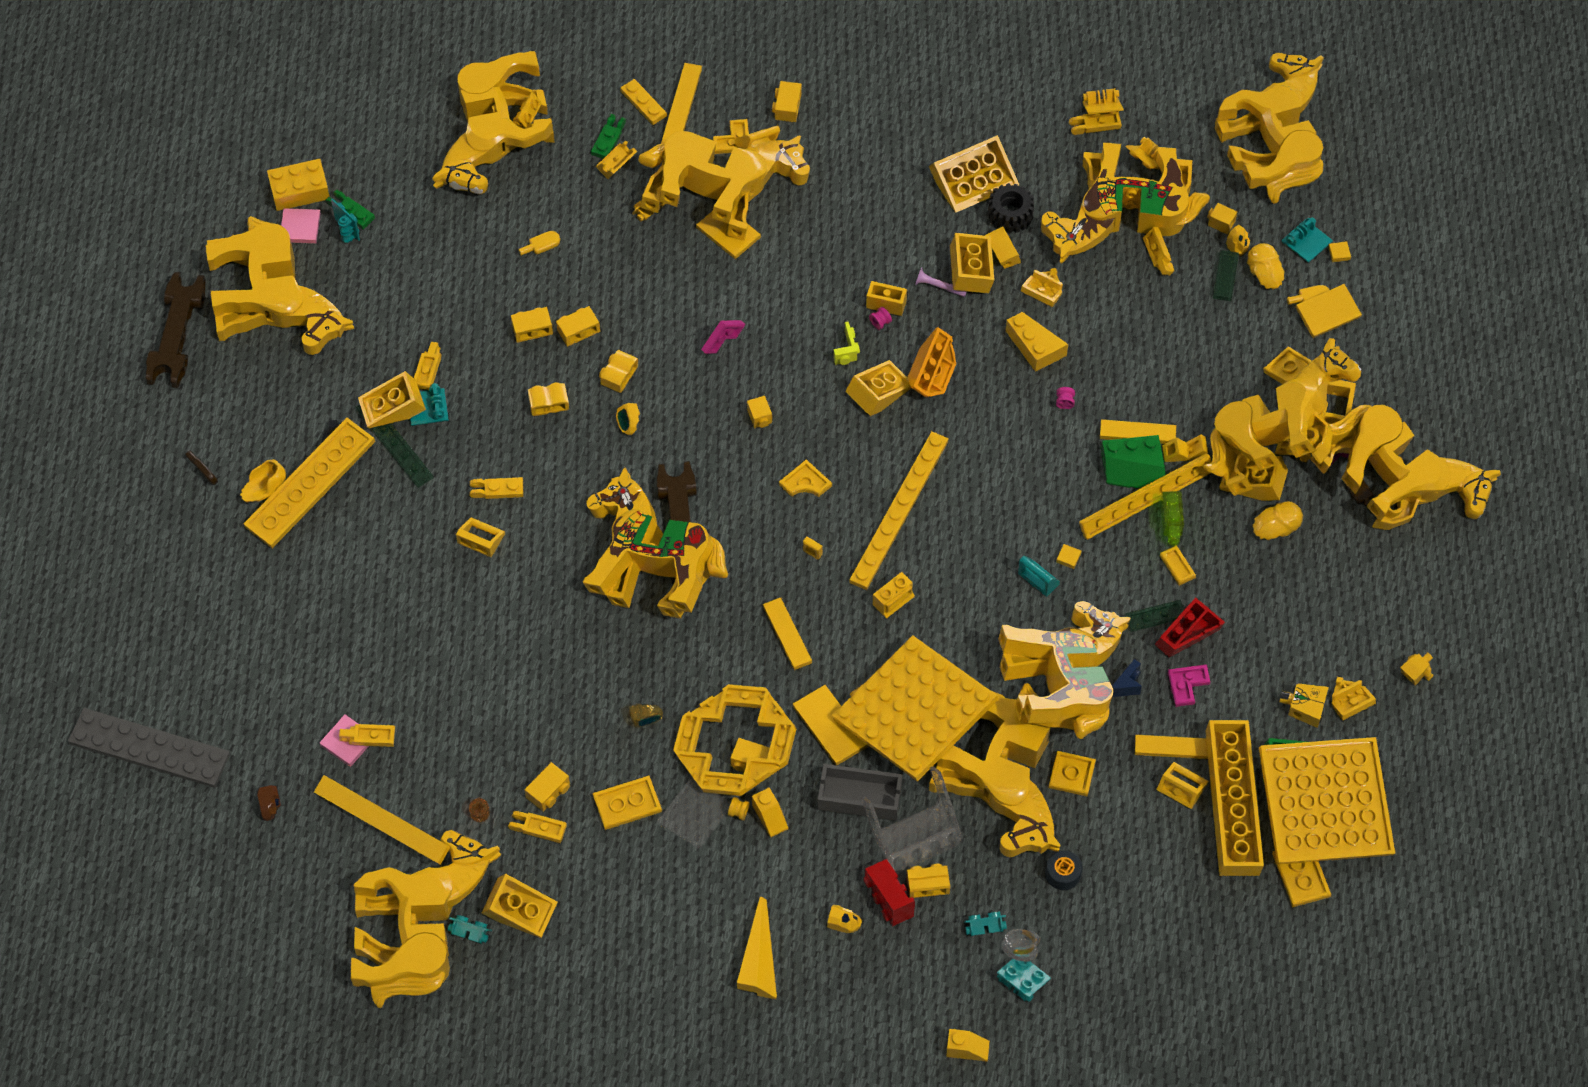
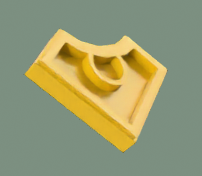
M805 460L780 480L779 485L790 496L807 492L820 497L832 487V482L808 460Z

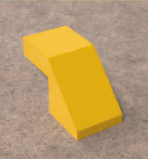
M1199 435L1188 442L1175 438L1162 445L1165 462L1190 461L1208 453L1206 437L1203 435Z

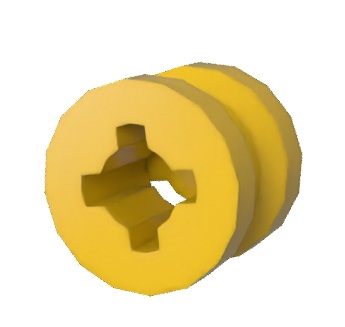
M734 797L729 806L728 816H737L740 820H744L750 802H742L739 798Z

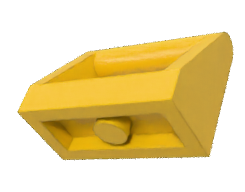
M774 126L736 138L735 144L738 148L746 149L755 144L775 141L780 133L779 126Z
M471 517L459 528L456 538L458 544L492 557L504 537L505 531ZM473 526L493 534L495 537L488 541L469 533V530Z
M1173 762L1163 774L1157 790L1192 809L1209 781ZM1173 771L1183 775L1184 777L1192 780L1200 786L1198 788L1193 787L1192 785L1172 775Z

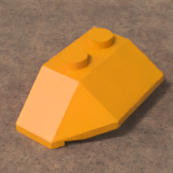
M939 327L934 329L919 348L907 377L911 388L926 398L945 393L956 366L952 336Z

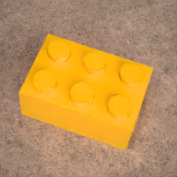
M321 159L267 170L277 211L324 201L330 197Z
M955 233L950 244L953 290L989 293L994 282L991 236Z

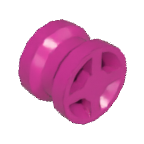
M880 307L876 313L869 315L870 322L877 330H881L884 324L892 322L890 313L884 307Z
M1070 387L1058 388L1056 406L1060 409L1073 408L1075 405L1073 399L1075 397V390Z

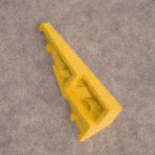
M760 897L737 980V989L755 992L757 996L777 999L767 899Z

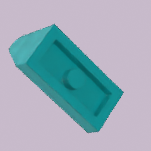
M1023 556L1019 560L1018 574L1046 597L1060 585L1058 579L1033 559Z

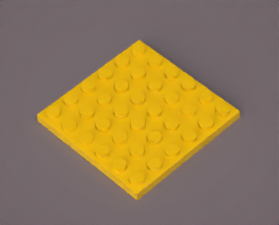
M912 635L832 717L836 722L918 782L999 699L995 693Z
M1376 737L1262 745L1259 747L1277 864L1391 856L1395 854Z

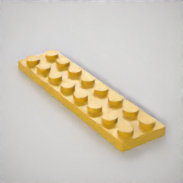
M346 418L244 523V527L273 549L376 442L375 438L349 418Z

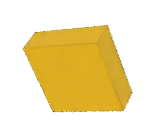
M1347 242L1329 244L1328 248L1332 262L1351 259Z
M806 536L803 540V551L815 559H819L822 556V545Z
M1063 544L1056 563L1074 569L1082 551Z

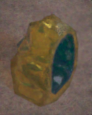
M637 703L628 707L634 727L647 726L663 718V711L657 705Z

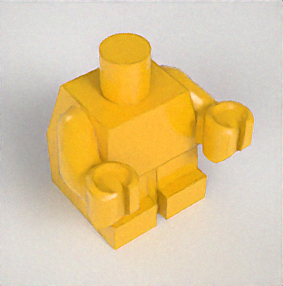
M1428 652L1423 657L1420 654L1411 655L1408 657L1407 662L1400 667L1401 673L1414 685L1418 684L1423 677L1429 681L1433 674L1428 662L1433 657Z

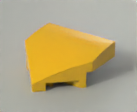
M1052 268L1047 272L1034 270L1033 275L1022 285L1021 292L1053 307L1062 295L1063 284L1059 281L1056 268Z
M1337 677L1335 690L1332 695V707L1342 720L1376 704V698L1365 686H1362L1361 680L1352 682L1345 681L1342 677Z

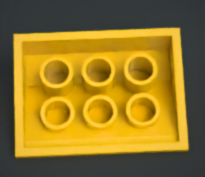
M998 135L934 162L929 166L936 184L955 213L989 199L993 190L999 189L1001 185L1006 186V184L1010 183V185L1018 184L1019 186Z

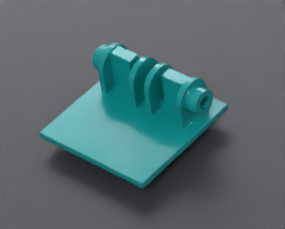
M332 198L334 217L339 225L341 240L344 243H349L355 238L360 241L357 218L352 213L349 214L340 202L337 203Z
M1313 217L1305 219L1281 240L1308 263L1333 242L1331 238L1315 227L1316 220Z
M434 383L431 384L429 390L420 391L426 410L410 418L411 426L449 421L445 389H440L438 384Z
M1018 954L997 972L999 982L1006 985L1009 990L1015 987L1013 993L1016 994L1018 992L1017 995L1023 1001L1027 1000L1028 1002L1033 999V994L1051 979V977L1021 954Z

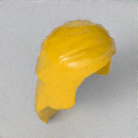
M1266 243L1257 244L1252 247L1248 253L1247 264L1250 267L1251 273L1258 278L1260 285H1264L1266 289H1275L1282 286L1284 270L1274 247Z
M272 459L263 462L253 469L249 475V482L241 489L242 493L240 496H242V500L245 502H256L271 496L286 479L284 467L278 461Z
M1290 501L1277 503L1276 506L1265 509L1254 519L1255 522L1252 524L1253 532L1260 539L1265 538L1267 540L1275 539L1279 536H1288L1301 526L1303 521L1302 510L1298 505Z

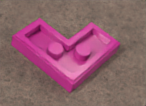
M741 320L720 321L701 350L705 354L717 353L726 339H736L745 324Z
M1207 665L1168 670L1175 707L1195 704L1192 687L1210 685Z

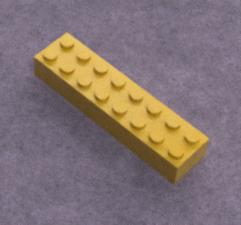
M1209 720L1205 733L1219 876H1259L1264 863L1249 720Z

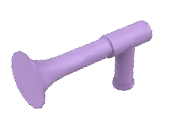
M922 268L915 284H931L962 297H965L967 291L953 290V284L926 275Z

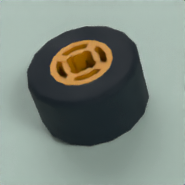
M1070 851L1053 853L1046 864L1045 873L1048 883L1059 890L1074 888L1079 883L1082 875V862L1079 857Z

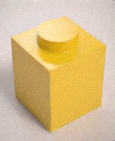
M1217 203L1215 208H1211L1208 213V226L1228 235L1236 222L1237 211Z
M765 396L747 401V411L754 428H763L772 423V412Z

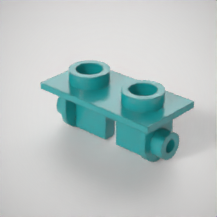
M999 911L988 913L986 918H981L980 914L968 916L969 920L964 921V923L969 924L968 927H965L966 934L971 936L985 934L984 926H988L989 933L1003 932V929H1007L1006 921H1002V917H1006V915H1001Z
M457 915L456 918H449L454 920L453 924L450 923L448 926V931L452 935L465 938L467 931H469V940L479 942L480 944L487 942L488 935H486V932L492 931V929L487 928L488 924L476 921L473 924L468 922L469 918Z

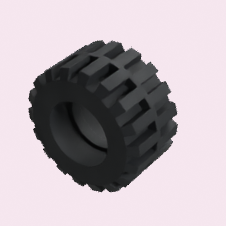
M1010 183L1006 184V186L1001 185L999 189L993 190L989 199L988 218L996 229L1004 227L1005 230H1008V233H1012V231L1018 233L1020 229L1025 230L1031 224L1034 213V197L1030 195L1029 190H1025L1024 186L1019 187L1018 184L1010 185ZM1013 205L1018 207L1019 209L1015 211H1009L1004 209L1003 207Z

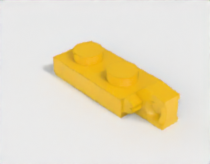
M1153 227L1143 237L1154 267H1157L1162 275H1171L1174 272V268L1170 262V254L1159 227Z
M431 342L428 352L425 351L421 354L414 376L419 389L429 390L431 384L434 383L441 361V348L437 342Z
M355 724L350 729H340L339 732L340 741L349 742L351 745L394 747V725Z

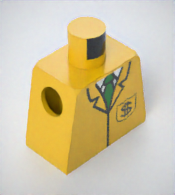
M1296 684L1294 694L1282 691L1280 703L1291 705L1289 716L1318 728L1329 687Z

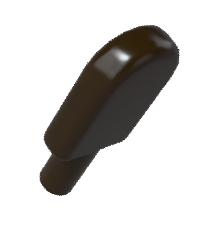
M188 451L185 454L211 485L218 483L215 475L192 451Z
M1362 480L1356 494L1345 484L1358 505L1364 503L1367 507L1374 494L1366 482Z

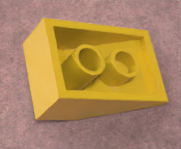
M888 360L854 375L845 392L866 413L872 416L884 410L910 390L911 385L908 378Z
M406 371L358 397L368 428L410 419L426 410L416 380Z
M1276 456L1281 464L1262 471L1250 460L1245 465L1242 473L1246 476L1253 489L1239 495L1261 501L1280 500L1288 472L1282 457ZM1222 477L1220 490L1231 492L1225 483V478Z
M504 874L497 878L482 914L499 923L542 938L557 905V901Z

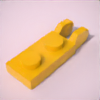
M1106 112L1098 116L1083 114V116L1069 119L1070 125L1074 126L1071 128L1073 135L1121 129L1122 126L1119 112L1116 114Z
M523 477L473 479L470 481V487H485V490H471L470 497L472 498L523 497Z
M513 811L512 816L517 820L525 821V823L509 822L508 825L509 829L513 831L523 832L527 835L561 843L567 827L566 822L519 811Z

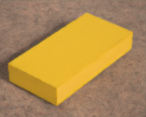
M1177 545L1160 553L1161 559L1179 586L1196 578V574Z

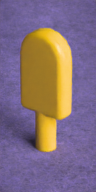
M555 231L545 232L529 239L530 245L522 247L518 251L521 256L531 251L538 255L557 247L560 243V236Z
M1317 285L1300 289L1299 295L1287 297L1288 305L1304 302L1329 291V288L1324 285Z

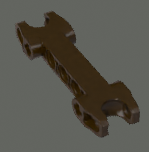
M174 272L167 284L164 303L165 305H171L159 351L150 350L147 357L146 381L148 385L155 384L157 376L167 372L171 374L172 388H178L182 378L185 376L188 366V355L181 354L186 338L185 331L188 320L191 319L193 308H203L206 298V279L204 275H199L193 285L185 287L181 285L182 278L180 272Z
M684 462V471L677 477L669 476L665 471V465L658 464L657 488L659 500L668 499L671 520L691 522L688 497L697 496L695 475L690 462ZM671 577L672 584H674L676 577Z

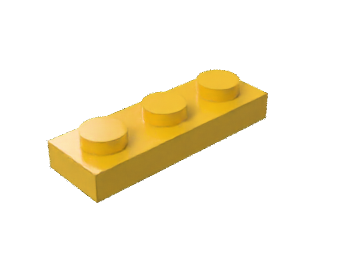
M635 79L620 87V91L652 125L667 117V112Z

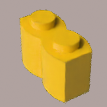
M617 350L615 354H611L606 368L603 367L599 374L601 385L621 393L638 367V358L620 350Z
M552 383L547 387L534 386L528 389L532 416L569 410L565 384Z

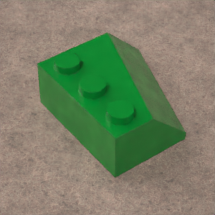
M1159 435L1102 441L1101 455L1107 484L1141 489L1165 476V465Z

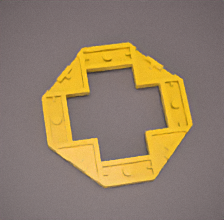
M729 684L715 697H709L699 704L700 707L692 712L688 711L682 716L673 750L705 793L742 796L788 765L796 727L771 696L767 688ZM726 705L761 708L757 720L758 725L775 727L767 759L748 757L744 775L711 772L709 769L712 755L710 753L695 752L703 721L722 723Z

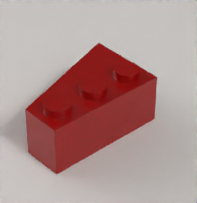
M1195 597L1162 634L1155 646L1170 658L1219 631L1225 622Z
M885 859L865 868L863 880L867 888L871 887L874 892L872 896L875 903L881 905L885 921H890L893 927L914 917L915 900L913 897L908 898L905 893L907 888L904 884H900L897 879V873L888 860Z

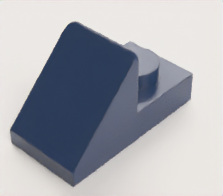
M1134 659L1112 685V697L1141 694L1142 686L1136 682L1141 674L1139 671L1140 662Z

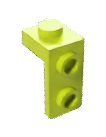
M848 321L845 322L844 331L849 346L834 349L835 365H846L852 361H857V354L860 353L858 342L855 343L853 339L855 338L854 328H850Z

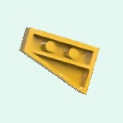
M1021 312L1007 319L1006 333L1035 372L1067 356L1068 344L1025 313Z

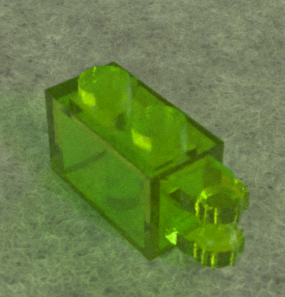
M1162 492L1160 504L1163 536H1168L1169 544L1176 546L1180 543V537L1184 529L1182 492Z

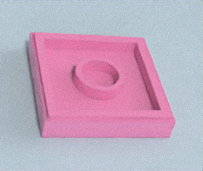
M284 208L281 226L288 231L291 243H317L320 210Z
M344 715L321 740L320 746L351 767L369 746L351 745L349 742L340 741V729H350L351 726L358 724L347 715Z

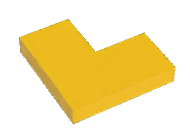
M747 119L730 120L731 135L713 136V141L717 142L715 154L732 153L734 147L738 148L735 144L736 138L749 134Z

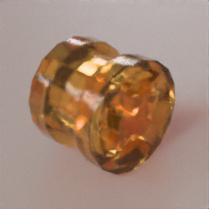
M477 798L470 802L469 812L471 819L475 822L486 821L490 816L487 801Z

